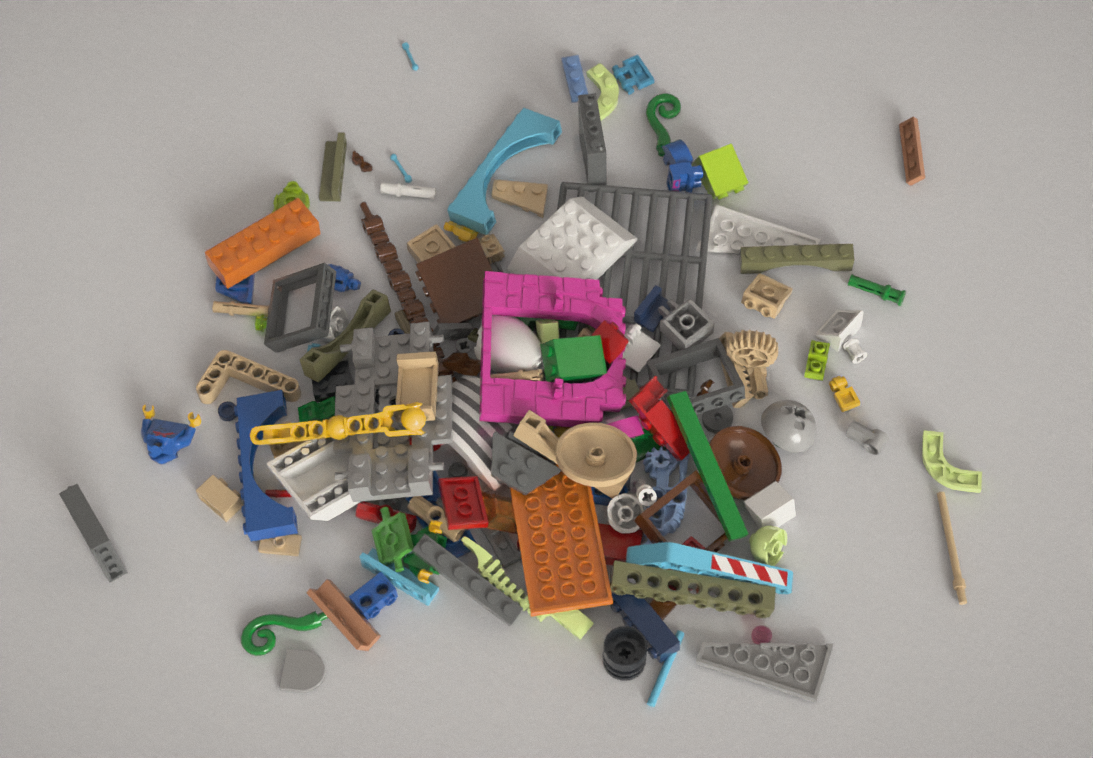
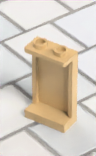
M436 352L397 354L396 360L399 368L396 405L420 402L422 403L420 409L425 413L426 421L435 420L439 367ZM403 411L394 412L396 423L401 422Z

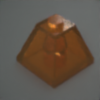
M482 492L489 523L488 528L517 534L512 498Z

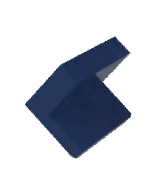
M655 285L634 312V321L651 332L657 328L660 320L664 318L658 311V308L664 306L668 311L671 310L667 304L668 299L662 296V288Z

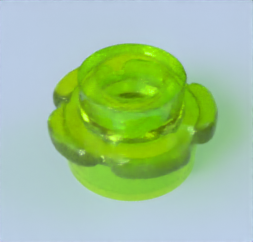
M264 314L255 317L256 331L264 332V329H266L268 318H264Z

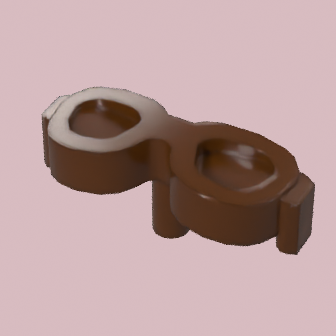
M356 151L352 152V162L356 166L360 165L362 172L373 170L372 165L365 162L363 156L356 153Z
M711 379L705 381L700 386L701 390L697 396L709 393V388L715 382Z

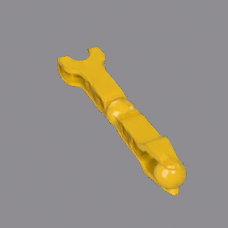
M414 402L385 406L383 412L352 417L336 415L329 420L257 426L252 428L250 439L256 445H280L326 438L342 440L348 435L385 432V435L388 437L422 435L425 433L422 428L426 423V416L422 409H420L422 403ZM403 411L401 423L406 430L395 431V428L392 427L393 419L391 417H393L394 412ZM376 418L379 422L377 428H375L373 425V422ZM357 420L360 423V427L358 430L355 429V423ZM320 425H321L322 428H323V431H322L321 434H319V432H318V428H319ZM302 427L304 428L303 436L300 435V429ZM261 430L263 431L264 440L257 438V433Z

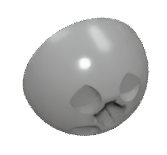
M781 400L768 406L762 413V428L774 444L790 452H803L810 448L816 436V422L806 406L793 400Z

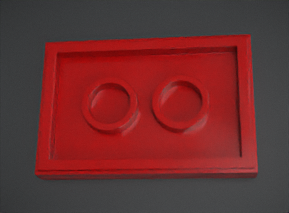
M478 476L439 478L438 486L448 530L488 528L489 523Z

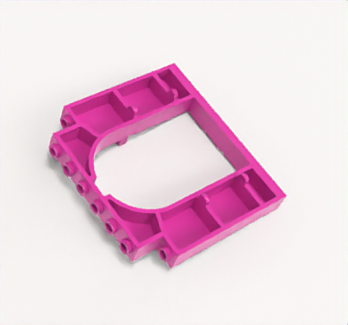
M485 271L482 297L479 421L520 424L530 410L545 419L547 426L574 427L584 423L602 422L603 411L620 412L622 406L626 404V394H623V388L626 385V376H623V370L626 367V359L623 358L625 349L612 362L607 374L593 382L582 384L563 383V379H555L554 382L490 378L492 315L578 321L588 324L595 329L604 320L616 323L619 327L618 329L625 335L626 324L622 323V317H625L626 309L625 306H622V299L602 297L603 288L600 287V280Z

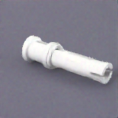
M638 478V482L634 481L636 496L642 505L651 506L656 501V493L650 485L646 484L644 479Z

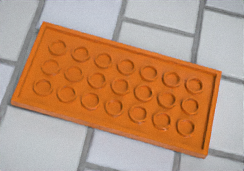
M560 471L558 475L535 488L526 496L510 487L531 617L613 604L591 486L577 483Z

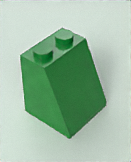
M599 335L552 339L540 344L545 377L548 382H554L555 379H563V383L581 384L607 374L601 336Z

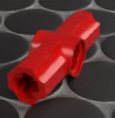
M361 501L357 505L355 516L358 519L380 524L383 520L380 509L383 507L389 508L390 517L401 511L394 510L389 505L380 506ZM405 513L410 533H412L416 527L417 517Z

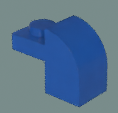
M679 139L662 146L665 152L663 157L665 166L684 162L692 164L693 157L683 140Z

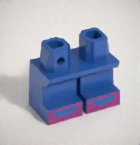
M690 162L669 165L666 181L668 191L692 192L693 188L701 187L700 178L703 177L701 165L691 166Z

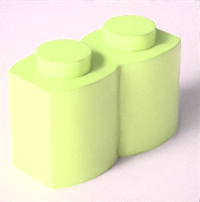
M554 319L536 320L537 337L541 344L552 339H560L558 321Z

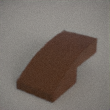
M452 353L442 362L444 367L463 375L476 376L481 371V360L470 359L467 353Z

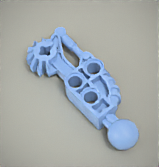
M662 446L659 450L653 447L652 452L646 453V458L643 461L645 473H650V478L656 480V486L653 487V490L657 497H663L686 478L689 454L682 461H677L669 450L663 451ZM680 464L679 482L672 488L668 487L669 476ZM687 488L674 498L679 499L681 502L671 500L654 514L658 515L659 518H653L652 516L649 518L663 536H667V533L673 534L676 528L680 527L681 520L684 518ZM647 538V541H646L643 545L652 544V543H651V541Z

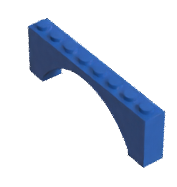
M282 390L236 398L237 405L234 406L235 416L238 417L235 427L237 433H239V438L236 441L238 450L241 452V455H238L239 466H242L239 478L240 482L243 483L240 494L242 500H244V505L241 507L242 515L246 519V523H243L244 534H248L251 542L297 534V516L293 507L283 506L268 497L256 484L253 472L254 458L259 445L252 443L250 432L252 428L257 426L274 425L280 418L287 416L284 393ZM262 430L257 433L259 440L263 438Z

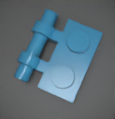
M639 55L624 60L622 68H619L618 65L612 67L614 77L621 82L622 89L627 91L629 95L634 93L632 88L634 85L640 90L654 84V77ZM629 74L631 78L626 79L625 75Z

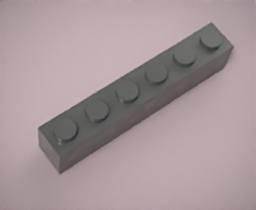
M424 534L412 550L414 555L508 626L512 625L523 610L520 605L426 534Z

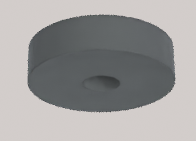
M724 405L720 408L703 412V426L708 431L716 434L722 429L731 427L733 424L732 410L727 405Z

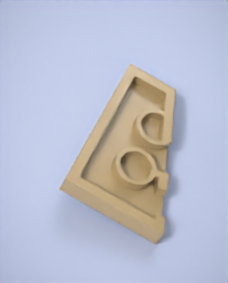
M494 179L492 199L511 206L516 205L526 212H534L537 216L543 218L548 184Z

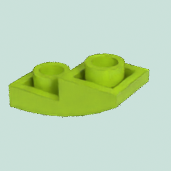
M811 340L804 374L805 378L823 381L830 343Z

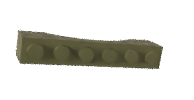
M853 244L741 247L739 256L740 274H759L770 269L793 265L817 266L831 271H852L855 260Z
M374 289L371 290L361 300L353 319L338 337L326 345L312 347L299 360L304 376L320 382L349 353H341L340 345L352 343L354 329H374L391 312L387 295Z

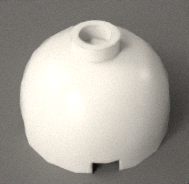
M332 306L329 334L327 337L321 338L326 343L338 337L344 331L346 325L349 324L348 314L343 307Z
M620 494L614 497L607 507L608 522L613 529L620 533L636 532L640 528L634 522V519L644 512L647 506L639 502L636 494Z

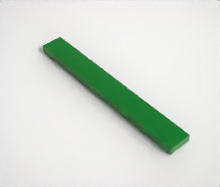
M687 392L669 395L667 397L668 403L728 541L746 537L748 531Z

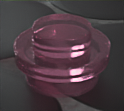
M763 625L755 627L751 633L752 641L755 644L770 643L772 639L771 630Z

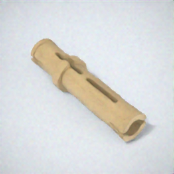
M214 301L212 310L213 313H227L230 316L239 314L268 317L269 305L242 304L235 301Z
M520 369L518 372L490 374V378L543 381V374L539 375V373L543 372L541 369L529 371Z

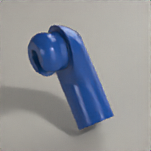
M148 451L150 459L159 464H165L178 458L177 453L174 455L161 453L156 456Z

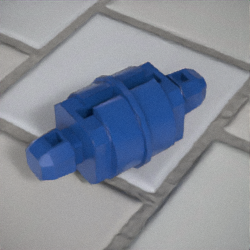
M327 264L337 271L334 290L345 292L349 291V289H360L361 282L353 278L354 274L339 265Z

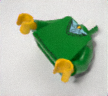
M432 520L429 526L417 531L416 534H411L413 546L415 547L424 534H426L445 549L447 537L439 535L442 533L439 527L443 522ZM412 551L404 556V563L409 564V570L419 581L429 584L428 578L430 575H439L437 571L414 555Z

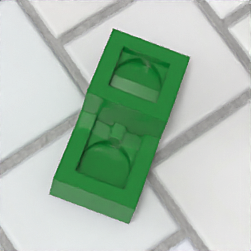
M333 396L319 403L311 401L298 407L299 422L323 421L335 416L336 397Z

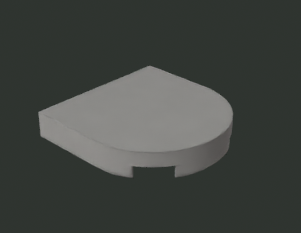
M287 649L280 690L306 693L323 682L325 667L318 655L309 651Z

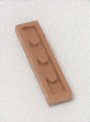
M914 116L899 124L906 183L910 186L925 179L918 119Z

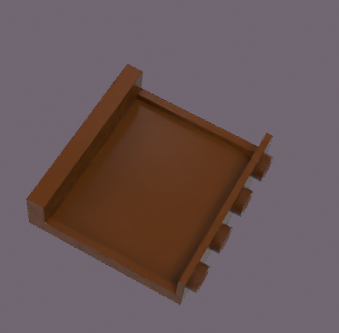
M478 237L416 264L418 270L415 273L419 282L423 281L425 284L422 289L426 298L430 297L432 303H429L433 314L437 313L439 319L436 320L438 324L465 323L482 315L483 278L485 271L493 272Z

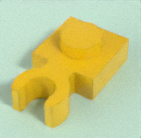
M449 221V223L445 222L443 227L444 230L453 232L454 235L459 236L458 239L465 242L475 239L478 234L477 231L463 225L460 226L452 221Z

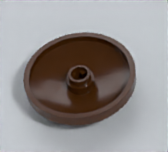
M731 426L719 431L709 442L732 497L746 500L774 481L779 483L782 473L780 456L774 445L758 431L744 426Z

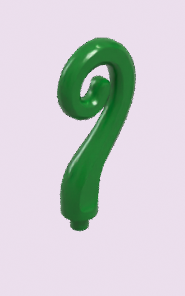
M668 93L654 96L646 108L647 120L658 138L656 150L660 157L665 155L662 146L671 143L669 132L656 117V108L660 105L658 112L660 116L667 119L676 117L681 110L679 99ZM670 103L673 105V109L666 110L665 106L660 104Z
M316 611L302 617L279 614L262 615L253 619L245 626L241 635V644L249 654L262 656L268 654L275 647L276 636L270 629H261L257 632V635L260 638H267V642L263 646H255L252 642V635L259 628L267 625H277L297 631H310L322 626L321 621L328 617L324 612L317 614Z

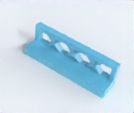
M374 548L371 549L368 555L362 552L359 556L362 567L375 575L382 572L393 586L427 606L439 592V587L431 582L427 584L419 581L404 566L402 572H396L394 562L388 566L380 563L377 551Z

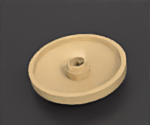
M584 423L576 425L564 432L557 442L556 461L559 468L567 477L586 486L606 487L618 484L629 477L636 464L637 452L633 441L623 431L607 424Z

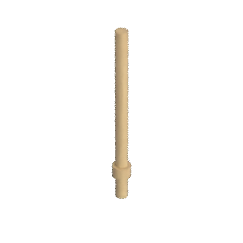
M938 492L937 498L954 577L952 581L953 587L957 592L959 604L964 605L967 604L965 579L961 575L945 492Z

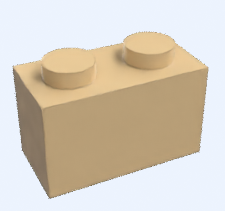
M214 475L209 477L196 490L199 499L225 522L233 517L243 506L241 495L235 489L230 490L228 484L222 478L218 479Z

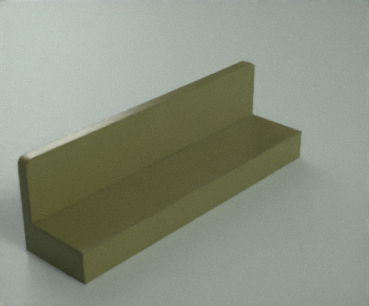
M338 132L337 141L325 142L319 194L320 201L341 202L347 148L345 132Z

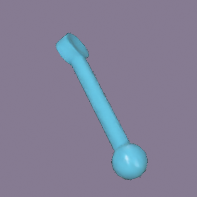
M403 43L402 48L408 54L412 63V69L418 70L419 66L415 64L409 51V44Z
M392 154L390 159L396 163L404 175L405 182L410 183L412 177L407 175L397 160V155Z

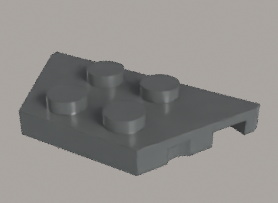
M496 432L493 433L491 477L526 496L535 488L543 485L546 481L560 473L561 469L502 435Z

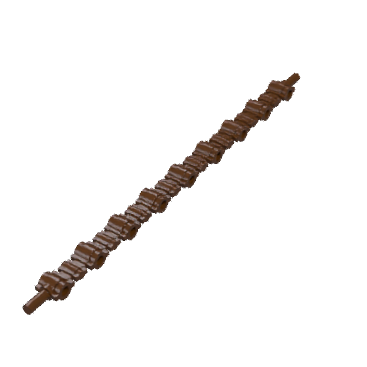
M362 202L360 207L365 216L364 219H361L363 230L367 235H370L371 243L375 246L374 250L378 261L381 264L384 263V270L389 274L387 278L390 287L394 292H397L396 295L400 303H402L401 307L407 320L411 321L410 324L429 322L424 317L426 316L424 306L419 299H416L415 291L411 288L410 277L403 270L394 244L389 242L386 232H382L385 231L382 218L379 215H373L367 203ZM433 343V352H436L439 363L438 376H454V372L442 364L447 358H444L445 355L441 347H437L440 346V343ZM452 377L453 384L455 381H457L455 377Z

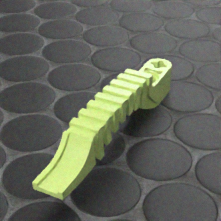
M464 536L461 541H463V545L477 556L478 569L481 576L523 608L522 611L527 610L528 615L531 616L528 595L526 596L521 588L518 591L514 583L511 584L510 579L501 568L500 561L498 559L494 561L485 549ZM579 610L536 616L539 622H542L545 617L551 616L580 640L594 624Z

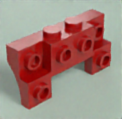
M653 376L628 401L640 414L638 417L641 420V425L652 433L654 441L662 447L665 446L677 461H682L690 451L674 414L662 400H659L668 390L664 389L660 384L657 376Z

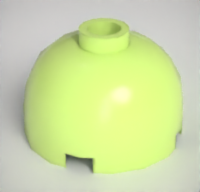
M769 525L763 526L753 533L749 539L753 558L759 563L775 566L783 556L784 552L781 551L782 545L786 546L787 544L786 531Z

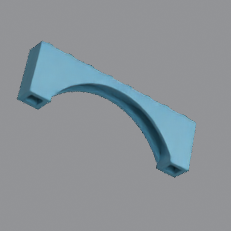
M523 108L516 115L512 124L507 127L503 136L498 139L494 148L487 154L483 163L478 166L474 175L468 179L465 187L459 191L453 203H450L447 211L450 221L488 235L496 224L494 212L489 210L486 203V192L491 177L513 155L535 146L553 145L562 133L560 121Z

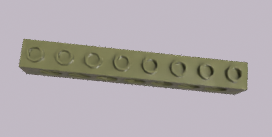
M614 561L611 568L610 588L617 595L630 594L637 598H655L659 602L673 601L678 605L691 604L697 608H715V610L720 612L733 611L738 615L752 614L758 618L770 617L774 611L776 587L621 561ZM627 579H634L636 583L632 584ZM648 582L655 583L656 587H651ZM668 585H673L676 590L669 589ZM688 588L694 589L696 594L690 593ZM708 592L715 593L716 597L710 596ZM728 595H733L736 600H731ZM748 598L754 599L756 604L751 603Z

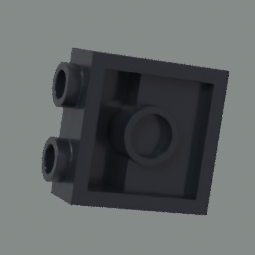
M348 360L340 361L320 382L312 379L315 402L319 403L333 396L336 397V386L352 385Z

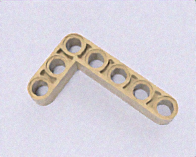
M221 350L216 354L196 386L197 394L203 404L213 403L230 377L265 392L282 390L286 401L296 402L301 397L300 386L296 379L228 350Z

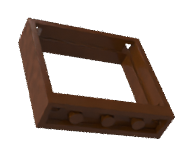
M697 470L634 519V522L652 544L665 543L667 540L649 518L689 486L720 522ZM723 533L704 550L711 552L714 550L717 553L725 546L723 542L728 539L726 534Z

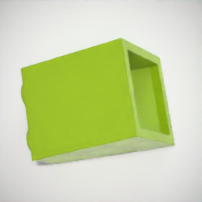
M732 143L698 156L691 164L692 166L701 165L703 177L700 178L708 194L713 196V199L718 198V200H722L728 197V193L733 191L735 194L742 192L749 183Z

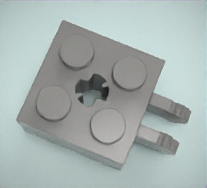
M673 299L668 300L667 304L672 309L671 313L664 306L658 308V311L664 317L660 320V331L679 350L700 344L714 332V322L691 299L686 300L680 306Z

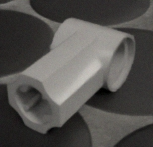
M856 421L851 423L846 432V437L863 445L864 449L873 455H878L888 440L885 432L879 429L871 430Z

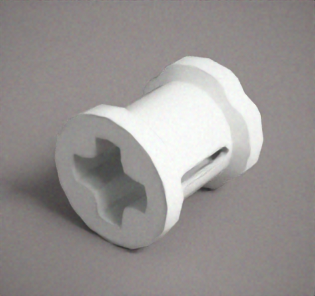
M857 338L850 339L843 345V349L848 351L854 364L867 357L866 351L862 350Z

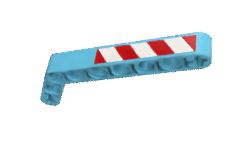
M672 542L627 548V563L674 569L687 573L776 587L775 593L778 594L792 593L793 572L788 569Z

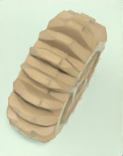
M750 329L748 331H737L735 334L730 335L726 343L727 356L735 364H740L741 367H753L754 369L759 367L762 369L763 366L769 367L770 364H774L778 357V342L770 334H765V332L751 331Z

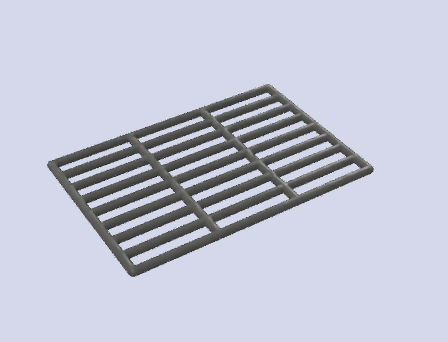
M562 182L560 184L557 210L565 204L567 189L578 190L577 197H584L585 191L596 192L594 206L600 210L603 192L614 193L611 219L617 223L621 194L632 195L628 232L634 236L639 196H650L644 252L633 251V244L621 256L625 258L620 294L622 306H625V309L627 307L632 258L643 259L638 306L647 296L651 260L662 261L659 287L662 288V296L664 298L666 296L669 262H680L676 303L679 306L684 303L688 263L699 264L695 304L702 310L713 201L711 194ZM658 197L669 198L663 253H652ZM676 199H687L681 255L670 254ZM694 200L705 201L700 257L689 256ZM613 265L604 272L602 297L609 298ZM625 311L622 323L638 324L634 321L633 316H626ZM579 322L578 335L583 328H586L585 323ZM659 324L654 330L653 340L660 344L662 332L660 331ZM559 329V338H566V329ZM672 343L671 353L679 351ZM660 348L652 356L651 359L659 357ZM697 364L689 366L687 389H676L677 371L669 373L667 390L670 395L686 391L688 397H693ZM631 368L630 380L635 379L637 384L638 372ZM596 377L594 379H591V381L589 380L583 383L593 382L594 380L599 379V377Z

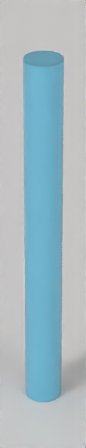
M678 630L675 636L681 644L685 633ZM677 652L670 655L664 661L647 705L655 707Z

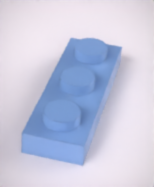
M579 55L563 57L562 66L571 102H578V95L588 94Z

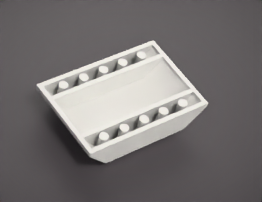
M583 196L570 198L519 246L508 266V270L513 274L597 280L637 241V238Z
M375 419V428H377L378 422ZM374 433V448H378V433ZM333 438L306 441L266 463L270 471L306 515L313 520L329 521L360 503L352 502L348 491L347 479L335 480V472L347 471L349 455H353V453L335 454Z

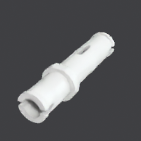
M382 182L381 194H394L397 197L404 195L435 199L436 188L402 185L399 182L398 184Z

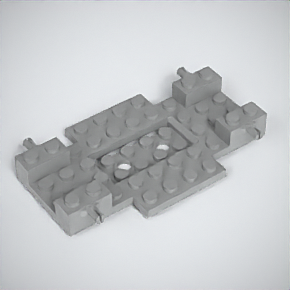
M430 322L410 324L409 334L375 337L373 328L354 329L352 343L340 345L341 353H353V362L356 368L355 385L336 386L335 416L352 417L375 414L376 389H380L379 412H383L385 406H392L390 401L395 399L397 395L399 368L396 360L397 354L433 352V343H444V335L433 336ZM451 375L438 376L435 420L426 421L422 428L425 432L424 434L412 435V445H410V435L388 437L385 435V432L378 433V448H374V433L348 435L342 440L334 439L333 450L335 454L353 453V455H349L347 471L335 472V480H348V491L352 502L433 495V471L444 470V462L433 463V445L452 443ZM393 415L391 417L393 419L392 427L395 430H406L401 422L396 423ZM358 420L355 423L356 430H358L360 427V423Z

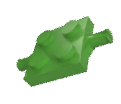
M383 507L380 509L383 520L377 527L371 530L378 559L385 566L394 562L395 571L402 572L404 568L401 559L414 549L406 515L399 512L390 517L389 508Z

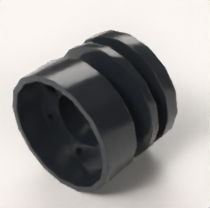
M619 626L612 629L606 635L603 645V666L606 672L617 680L630 681L637 678L643 672L646 665L647 641L638 629L630 626Z

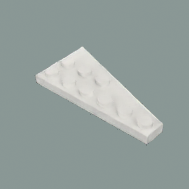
M716 205L710 221L708 252L740 254L741 247L820 245L821 239ZM701 239L697 246V251L699 252L701 248Z

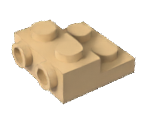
M759 273L744 291L741 303L747 309H755L761 312L764 317L775 319L782 310L783 304L791 295L793 288Z

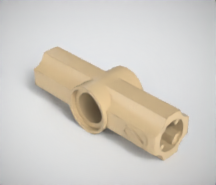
M745 366V373L748 374L747 379L750 381L749 387L752 388L750 393L754 395L753 398L763 399L768 396L766 367L763 366L762 369L756 367L754 369L753 367L747 368Z
M414 496L407 506L408 510L424 520L428 525L433 517L439 516L440 519L435 520L443 522L439 530H442V534L453 542L458 541L465 529L448 530L444 510L439 506H434L422 496Z

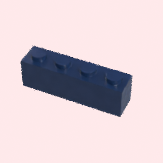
M614 592L612 593L613 604H610L612 610L623 617L622 621L625 626L636 628L644 635L647 641V652L652 659H657L661 664L670 655L680 650L678 638L644 598H637L630 594L617 595Z

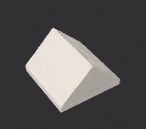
M836 310L815 333V336L822 342L830 343V347L839 352L843 345L861 327L864 313L862 310Z
M774 481L743 501L758 529L769 525L779 527L796 516L794 498L777 481Z

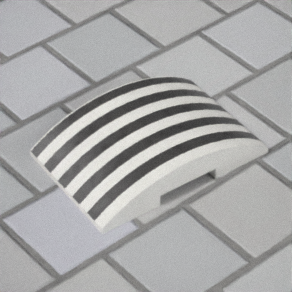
M480 372L476 376L463 375L452 384V443L449 444L467 461V466L495 492L504 483L491 477L492 435L496 432L505 437L510 428L517 430L519 424L479 421Z

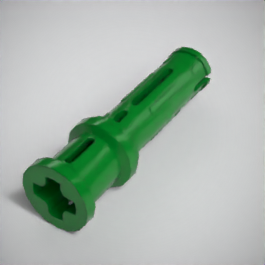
M853 274L848 282V286L878 295L883 301L889 300L897 303L898 306L902 305L906 295V290L901 291L892 288L889 284L883 286Z

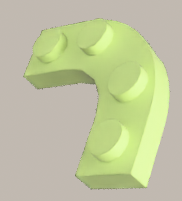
M599 63L587 71V77L601 91L597 102L600 119L603 120L617 106L619 87L614 76Z
M924 430L922 436V460L932 478L950 489L980 493L982 489V472L962 470L950 465L943 454V432Z

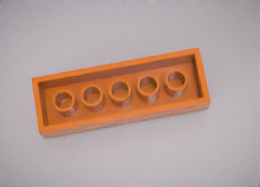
M297 198L205 251L207 263L228 289L320 235L319 222L303 202Z

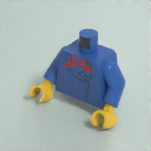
M146 404L142 407L145 419L142 420L141 436L144 443L147 444V450L153 455L158 456L161 453L174 455L180 449L191 444L196 431L195 426L201 424L199 414L194 419L193 412H190L187 416L190 425L159 419L151 420L155 415L154 406L152 405V410L148 412L146 411Z

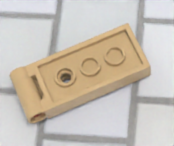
M437 224L407 242L408 252L418 263L456 247Z

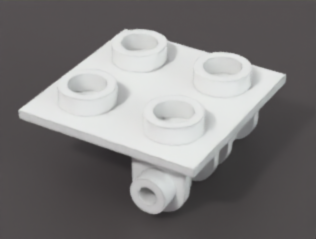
M635 324L630 325L625 331V337L629 342L626 345L625 352H623V358L626 359L627 366L639 373L647 364V361L661 347V344L640 331L641 326Z

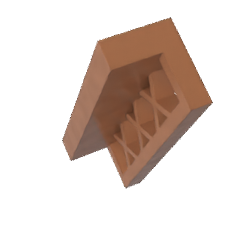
M326 579L319 589L310 588L306 592L357 650L369 651L381 637L331 580Z

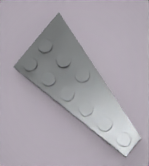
M702 642L696 664L816 703L833 644H728Z

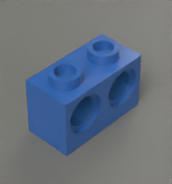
M380 572L352 593L349 598L357 610L368 620L376 617L386 605L390 606L393 604L398 594L393 584ZM382 589L388 590V591H387L386 593H384V594H379V593H378V592H379L380 590H382ZM364 602H372L369 606H362Z

